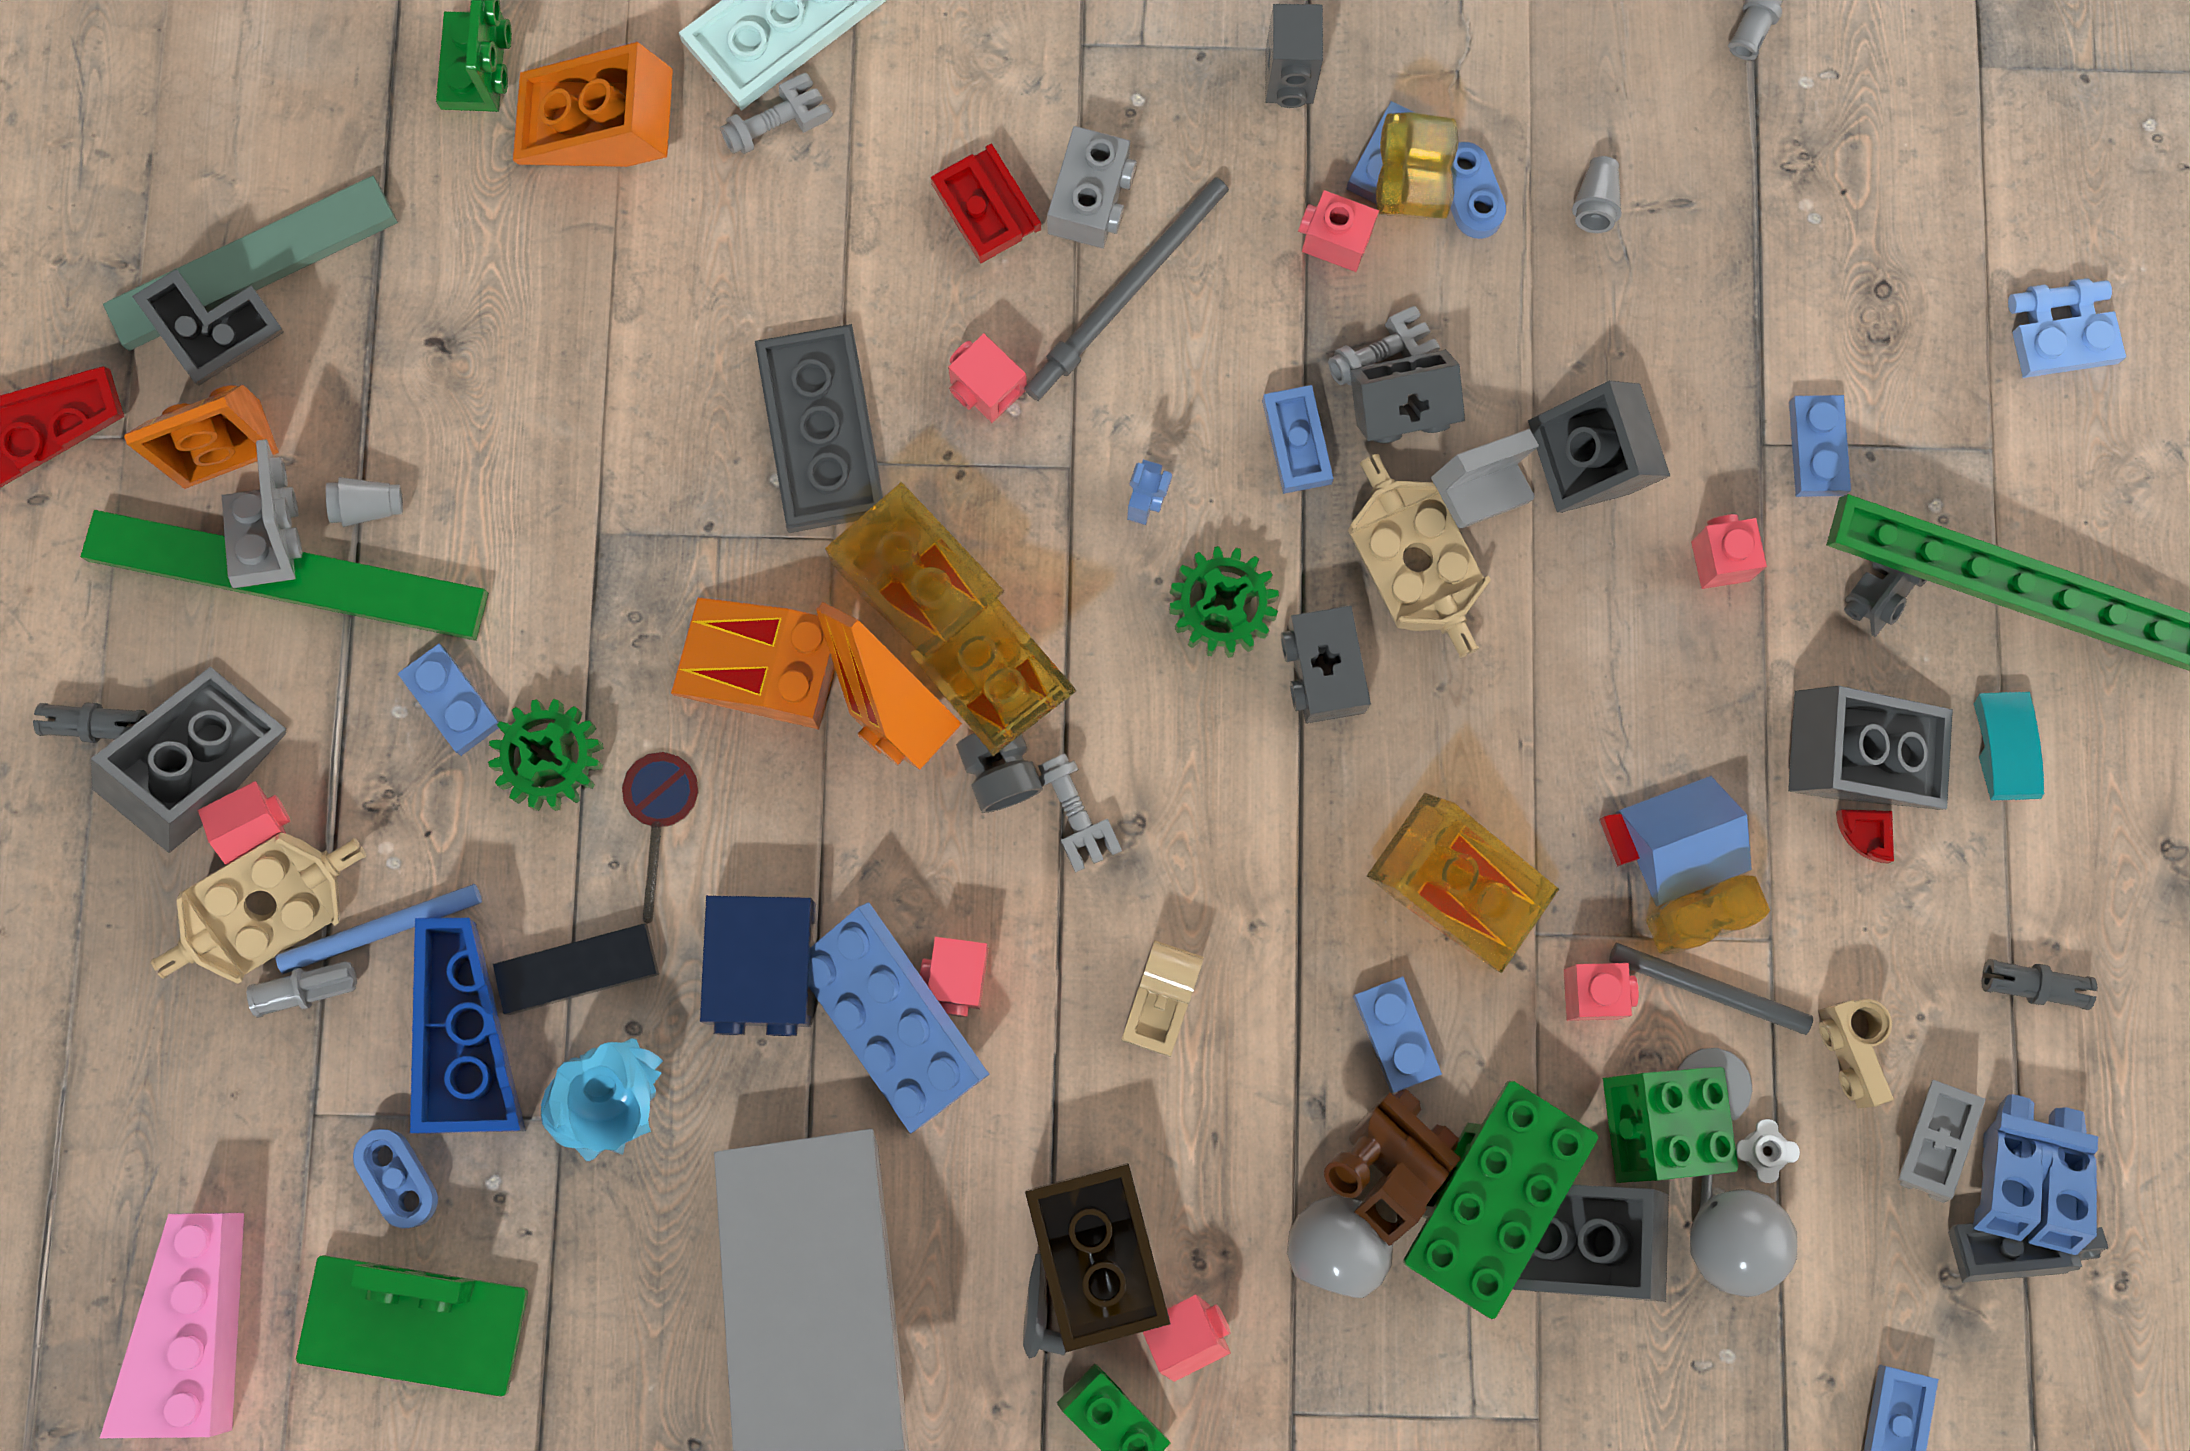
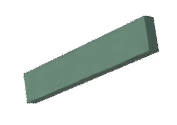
M372 175L177 268V270L209 312L251 285L255 291L393 226L398 221L378 181ZM170 272L103 303L122 346L128 351L160 337V334L132 296Z

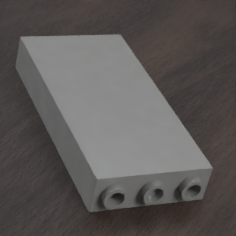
M873 1129L714 1152L733 1451H909L880 1154Z

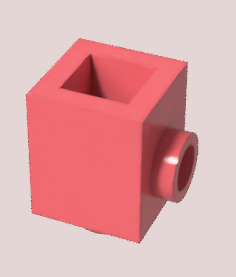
M1324 190L1318 206L1308 204L1298 230V232L1306 234L1302 252L1357 272L1373 232L1379 210Z
M984 333L974 343L970 340L963 343L950 358L951 365L948 366L952 384L949 388L951 393L968 410L975 406L991 423L1025 392L1024 387L1027 385L1026 373Z
M1736 514L1713 518L1707 522L1708 526L1691 541L1701 589L1750 582L1767 567L1756 518L1739 521Z
M256 781L198 809L208 842L225 865L280 832L286 834L283 825L290 822L288 813L277 795L267 798Z
M935 937L932 959H922L920 976L948 1015L967 1017L969 1008L980 1010L989 949L987 943Z
M1629 963L1575 964L1564 969L1567 1021L1619 1020L1632 1016V1007H1636L1638 1004L1639 990L1636 976L1629 975Z
M1196 1294L1167 1309L1170 1325L1143 1332L1159 1372L1174 1382L1231 1354L1224 1338L1231 1334L1221 1309L1217 1304L1210 1306Z

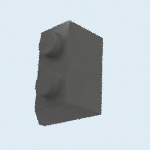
M1609 380L1528 420L1531 432L1539 445L1537 448L1538 455L1556 511L1559 513L1627 496L1670 477L1646 399L1639 383Z

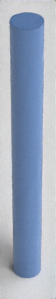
M472 884L277 954L275 959L278 969L282 974H286L294 969L311 965L415 927V918H441L482 903L479 889L476 884Z

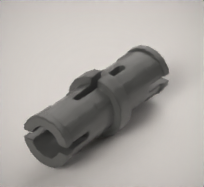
M89 702L84 703L82 707L39 703L34 711V715L45 716V718H52L55 721L33 720L35 733L39 736L79 737L82 742L97 743L101 738L117 739L131 728L126 727L127 724H136L147 713L145 710L103 709L101 704Z
M1988 959L1982 972L2004 977V980L1982 978L1983 991L2026 997L2031 1004L2044 1005L2049 1001L2079 1007L2083 1010H2090L2094 1006L2097 997L2075 992V989L2097 991L2098 987L2095 978L2053 972L2048 965L2034 964L2030 968Z

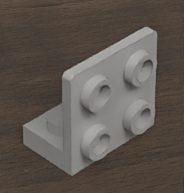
M267 439L256 441L260 490L221 495L227 572L232 588L296 579L294 559L302 558V547L296 527L291 528V518L298 517L295 492L293 487H287V474L282 456L273 457Z

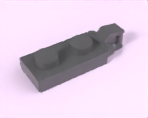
M1974 1223L1952 1226L1948 1232L1962 1283L2067 1274L2070 1271L2080 1270L2082 1260L2100 1258V1254L2109 1248L2102 1227L2097 1228V1236L2077 1255L2029 1244L2028 1235L2022 1241H2017L1974 1230Z

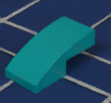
M2030 692L1979 693L1974 702V708L1985 745L1979 760L1990 801L2042 799L2044 795L2043 758L2038 724Z

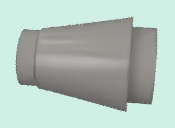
M1599 156L1590 161L1589 168L1574 202L1572 212L1576 217L1575 222L1584 231L1591 233L1608 232L1621 217L1619 163L1611 157Z
M339 477L338 482L326 483L328 520L330 523L342 522V526L347 527L392 515L403 514L401 485H390V483Z

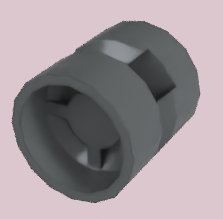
M1006 722L1013 739L991 726L965 737L956 744L966 773L976 775V779L971 786L981 813L1008 808L1030 799L1043 790L1033 762L1023 759L1027 746L1018 722ZM1005 759V764L993 768L992 762Z

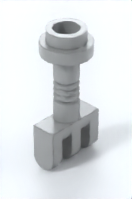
M803 73L779 85V95L783 102L745 121L737 114H734L726 119L727 124L721 126L720 131L727 147L733 154L739 151L746 154L754 150L752 139L766 133L767 130L770 131L771 128L774 129L780 124L795 119L804 133L828 121L833 113L827 104L819 105L823 97L818 89L809 90L813 85V81L807 73Z
M1412 306L1388 318L1385 327L1390 334L1389 336L1355 352L1352 348L1345 345L1335 350L1334 356L1328 360V365L1334 380L1339 385L1346 383L1351 385L1350 369L1373 365L1401 352L1403 358L1436 352L1440 349V346L1436 339L1427 341L1419 346L1416 342L1426 337L1431 331L1425 322L1410 329L1407 328L1406 325L1414 322L1421 316L1418 308Z
M1065 753L1039 765L1038 768L1042 774L1039 776L1042 787L1050 783L1052 784L1073 829V835L1060 841L1075 873L1085 869L1083 859L1077 849L1083 846L1086 847L1094 864L1103 860L1096 840L1104 838L1105 845L1112 855L1121 852L1120 844L1108 818L1093 825L1087 811L1084 810L1085 807L1082 805V801H1079L1080 796H1078L1077 789L1070 774L1079 770L1075 761L1069 762Z

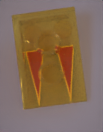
M902 482L825 548L832 565L869 605L927 660L1004 593L1002 587Z
M990 591L979 600L984 608L975 603L938 631L945 642L933 635L910 654L954 712L991 755L994 756L1074 694L1076 689L994 593Z
M1427 793L1422 795L1367 874L1370 880L1403 906L1500 973L1504 971L1559 891V888L1457 804Z

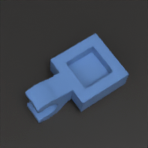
M1144 459L1142 463H1136L1129 483L1133 488V492L1128 505L1127 520L1146 525L1151 510L1160 512L1172 479V474L1164 470L1163 474H1161L1162 465Z

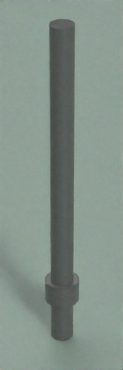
M1215 177L1070 338L1065 343L1059 341L1047 354L1046 359L1048 362L1024 387V390L1031 398L1039 401L1062 375L1069 376L1081 362L1079 356L1229 191L1227 185L1221 179Z

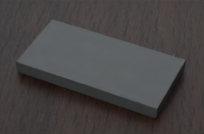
M852 324L755 341L788 533L887 516Z

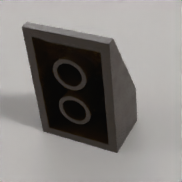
M1128 1163L1025 1191L1065 1353L1171 1324Z

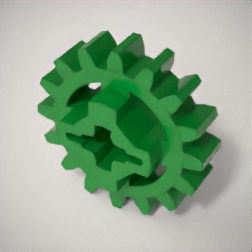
M1220 546L1214 547L1212 559L1208 561L1200 552L1196 553L1193 560L1194 570L1185 565L1179 568L1178 575L1185 583L1177 582L1171 585L1170 594L1180 598V600L1170 603L1169 614L1182 615V618L1175 625L1176 632L1181 633L1187 630L1191 632L1188 646L1191 648L1198 645L1200 641L1207 643V656L1212 657L1217 646L1224 647L1227 657L1231 658L1234 655L1237 644H1241L1247 652H1250L1254 647L1253 634L1262 639H1265L1269 634V628L1262 621H1275L1278 611L1273 607L1267 606V604L1277 601L1279 591L1266 589L1265 587L1271 581L1273 574L1271 571L1261 574L1256 572L1259 558L1256 556L1247 563L1240 561V548H1235L1231 557L1226 558L1223 557ZM1221 572L1234 573L1241 578L1236 579L1225 576ZM1199 581L1204 598L1196 602L1195 606L1191 608L1190 594ZM1217 594H1220L1224 600L1231 597L1234 599L1231 610H1227L1224 605L1214 606ZM1256 597L1257 611L1249 623L1243 607L1251 602L1252 598ZM1212 625L1224 628L1227 633L1215 632L1206 627Z
M537 699L531 701V712L525 714L517 707L513 708L512 712L516 721L512 725L499 721L497 724L498 728L505 734L503 739L489 741V746L500 753V757L488 762L491 769L503 772L495 781L496 785L502 790L513 787L509 798L518 804L528 796V807L535 811L541 809L544 800H547L550 808L553 810H561V798L564 796L578 803L580 797L576 789L580 785L593 789L595 784L587 775L590 770L596 771L603 768V764L592 757V753L604 749L603 743L598 739H588L597 729L590 720L578 724L583 713L573 706L564 714V704L557 699L552 700L548 710H545L542 703ZM549 723L543 730L528 732V730L537 725ZM574 736L579 749L577 764L572 760L570 749L575 742ZM531 745L552 751L555 754L554 757L562 762V765L559 766L552 761L549 763L546 760H541L537 756L538 753L530 748ZM516 747L519 748L521 764L517 769H515L514 765ZM562 777L565 779L557 785L542 788L548 780Z

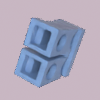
M2014 1094L2007 1095L1999 1105L1995 1121L1984 1132L1980 1205L1975 1209L1973 1229L2017 1241H2022L2028 1235L2029 1244L2077 1255L2097 1236V1165L2094 1154L2098 1151V1136L2087 1134L2083 1111L2067 1107L2055 1108L2049 1115V1123L2046 1124L2034 1121V1102L2030 1098Z

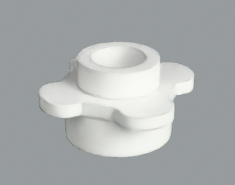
M1770 1119L1759 1121L1756 1124V1131L1750 1133L1744 1140H1740L1736 1144L1737 1157L1745 1161L1751 1169L1756 1171L1757 1178L1764 1183L1777 1181L1779 1171L1787 1163L1796 1162L1800 1154L1798 1145L1795 1142L1787 1141L1778 1132L1777 1123ZM1765 1146H1769L1772 1149L1770 1156L1764 1155L1763 1148Z

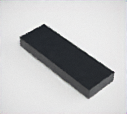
M645 923L493 964L504 1015L520 1013L659 975L648 925Z

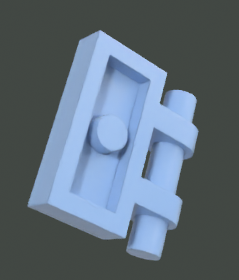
M2089 278L2072 280L2068 286L2050 289L2045 284L2030 286L2026 292L2009 296V311L2012 314L2027 312L2030 323L2019 325L2012 332L2023 378L2115 365L2126 358L2115 311L2096 314L2094 302L2111 298L2112 287L2108 280L2092 282ZM2070 306L2072 318L2053 320L2051 308Z

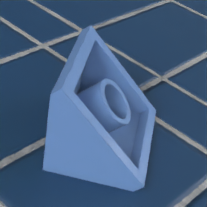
M1712 776L1616 812L1623 816L1640 857L1637 863L1656 907L1752 870L1747 814Z

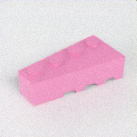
M244 1213L168 1214L100 1438L212 1437L232 1431Z

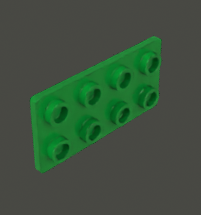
M1507 1081L1483 1123L1468 1122L1462 1131L1455 1153L1461 1159L1449 1172L1446 1180L1425 1208L1427 1210L1422 1216L1426 1221L1404 1257V1265L1487 1318L1495 1319L1598 1140L1597 1133L1517 1082Z
M322 1255L316 1261L296 1361L304 1365L502 1397L509 1392L528 1290L524 1287Z

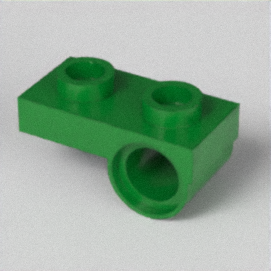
M1095 1363L1057 1401L1061 1411L1101 1451H1164L1171 1444L1167 1437Z

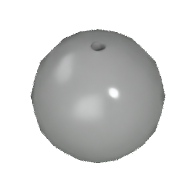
M1744 1189L1732 1190L1712 1197L1700 1208L1690 1227V1254L1702 1276L1719 1291L1743 1297L1758 1296L1773 1289L1792 1271L1797 1260V1231L1788 1213L1768 1195Z
M1334 1195L1314 1201L1298 1214L1289 1231L1287 1255L1293 1274L1299 1279L1338 1294L1364 1298L1382 1285L1392 1266L1393 1244L1389 1246L1379 1237L1366 1220L1354 1213L1361 1204V1200Z

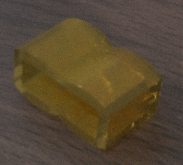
M1412 112L1387 114L1380 142L1383 166L1380 170L1376 189V202L1379 214L1418 219L1447 218L1454 198L1451 167L1459 144L1457 124L1454 118Z
M1742 875L1722 881L1705 889L1700 894L1685 895L1666 903L1650 913L1645 920L1659 953L1677 954L1706 944L1716 936L1729 935L1751 927L1764 919L1771 910L1756 876Z

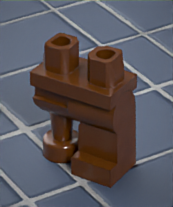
M1402 1089L1395 1095L1390 1092L1375 1105L1350 1133L1349 1140L1354 1146L1351 1152H1341L1335 1155L1324 1170V1177L1329 1187L1340 1196L1346 1198H1355L1362 1193L1370 1181L1369 1167L1372 1164L1384 1174L1354 1213L1366 1220L1379 1237L1389 1246L1419 1222L1427 1210L1425 1208L1446 1180L1449 1172L1461 1159L1455 1153L1459 1138L1446 1126L1437 1124L1430 1130L1416 1117L1422 1110L1420 1101L1407 1089ZM1381 1198L1397 1213V1221L1395 1223L1384 1220L1378 1214L1375 1203Z

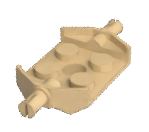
M1379 454L1372 455L1371 459L1367 457L1360 462V466L1373 487L1370 493L1371 498L1351 523L1348 532L1397 628L1412 631L1441 630L1442 634L1447 632L1459 654V658L1477 651L1479 646H1477L1466 625L1467 619L1465 615L1491 581L1490 577H1483L1433 482H1395L1394 479L1390 478ZM1410 548H1419L1425 551L1430 560L1429 568L1421 572L1410 570L1403 561V553Z
M280 832L179 893L177 897L180 929L178 945L151 960L154 970L159 969L158 975L164 979L189 962L192 964L195 962L239 984L243 981L245 974L264 964L277 954L282 953L331 922L334 926L339 923L340 903L337 876L340 875L343 869L366 857L363 847H359L360 843L357 839L353 838L350 842L330 854L326 850L321 853L303 840ZM255 891H265L274 897L277 906L269 914L258 915L248 909L246 897Z

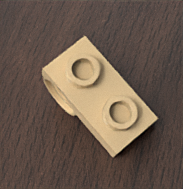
M1154 940L1121 1041L1171 1057L1204 957Z
M1872 999L1845 1001L1818 1010L1822 1019L1819 1022L1820 1035L1826 1047L1836 1053L1842 1071L1839 1072V1081L1847 1098L1850 1101L1855 1100L1857 1108L1876 1107L1894 1100L1873 1049L1874 1046L1883 1043L1888 1038L1892 1029L1891 1016L1885 1006ZM1855 1011L1861 1012L1868 1020L1869 1029L1864 1038L1856 1035L1852 1029L1851 1018Z

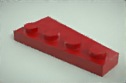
M102 366L0 395V488L125 417L109 368Z

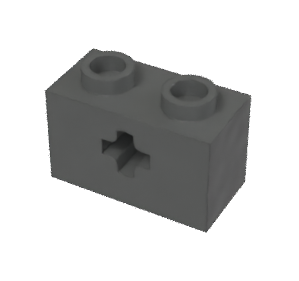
M1273 4L1265 49V103H1277L1284 108H1298L1304 104H1313L1323 63V5Z
M1446 349L1350 369L1356 425L1368 441L1373 440L1377 443L1394 442L1399 440L1402 434L1420 430L1426 433L1442 432L1449 429L1450 424L1465 421L1460 364Z
M1352 606L1291 615L1287 631L1281 632V645L1285 662H1294L1297 680L1290 681L1294 710H1303L1305 724L1365 714L1371 702ZM1318 656H1323L1325 664H1334L1328 676L1323 675L1321 668H1313Z

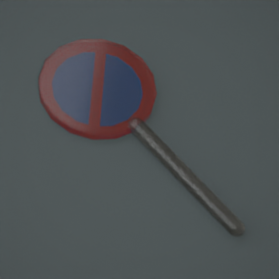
M666 752L647 754L635 761L626 772L622 785L623 802L629 813L642 824L651 826L643 908V922L646 924L651 923L653 920L661 827L673 826L685 819L695 807L699 794L698 780L691 766L679 756Z

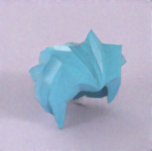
M633 1038L625 1042H607L601 1044L598 1048L590 1049L585 1054L580 1055L579 1058H570L569 1061L564 1062L557 1069L555 1078L545 1089L541 1103V1120L544 1128L557 1143L564 1147L575 1148L586 1161L595 1159L604 1150H610L623 1155L626 1142L651 1132L648 1121L650 1101L656 1095V1089L653 1084L661 1075V1072L655 1069L663 1060L653 1052L640 1048L637 1040Z

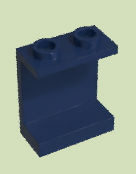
M706 895L700 1022L714 1025L713 1034L745 1035L746 1026H766V1035L797 1036L798 1027H811V1016L807 1014L810 931L811 924H815L816 903L812 898Z

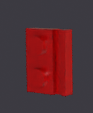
M992 143L985 146L986 150L975 156L971 154L930 177L931 185L980 264L1023 241L1022 238L1026 235L1041 231V221Z

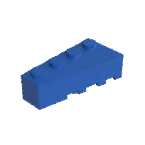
M469 917L415 918L410 1133L526 1131L477 924Z

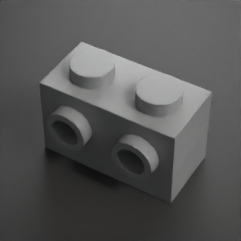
M1073 126L1047 214L1049 235L1104 249L1108 233H1118L1124 205L1117 203L1121 188L1130 190L1137 164L1136 160L1129 159L1130 140Z

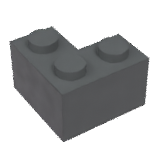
M177 269L132 296L191 379L198 386L284 333L252 285L209 312Z

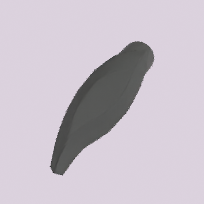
M1041 1254L1035 1255L1025 1309L1023 1347L1028 1358L1035 1357L1039 1349L1062 1356L1065 1355L1061 1333L1045 1328L1048 1307L1045 1300L1046 1277Z

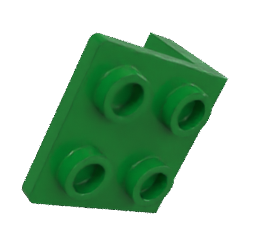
M471 0L470 12L444 11L436 102L441 110L499 112L500 94H506L508 89V72L506 65L503 64L504 49H510L512 42L511 23L509 19H504L499 0Z
M1723 1067L1648 1072L1602 1078L1616 1183L1658 1181L1731 1173L1738 1170L1726 1076Z

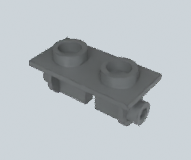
M1873 562L1872 568L1886 577L1882 580L1866 572L1846 597L1847 606L1844 608V611L1849 617L1857 621H1861L1863 617L1870 619L1871 635L1876 637L1886 623L1892 625L1899 619L1907 603L1906 597L1914 586L1921 587L1927 580Z

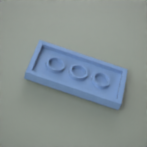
M869 902L857 907L810 947L809 988L910 1134L924 1126L990 1075Z

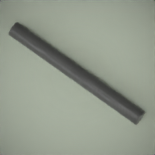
M1617 942L1611 951L1609 962L1629 963L1630 970L1807 1035L1811 1029L1813 1016Z

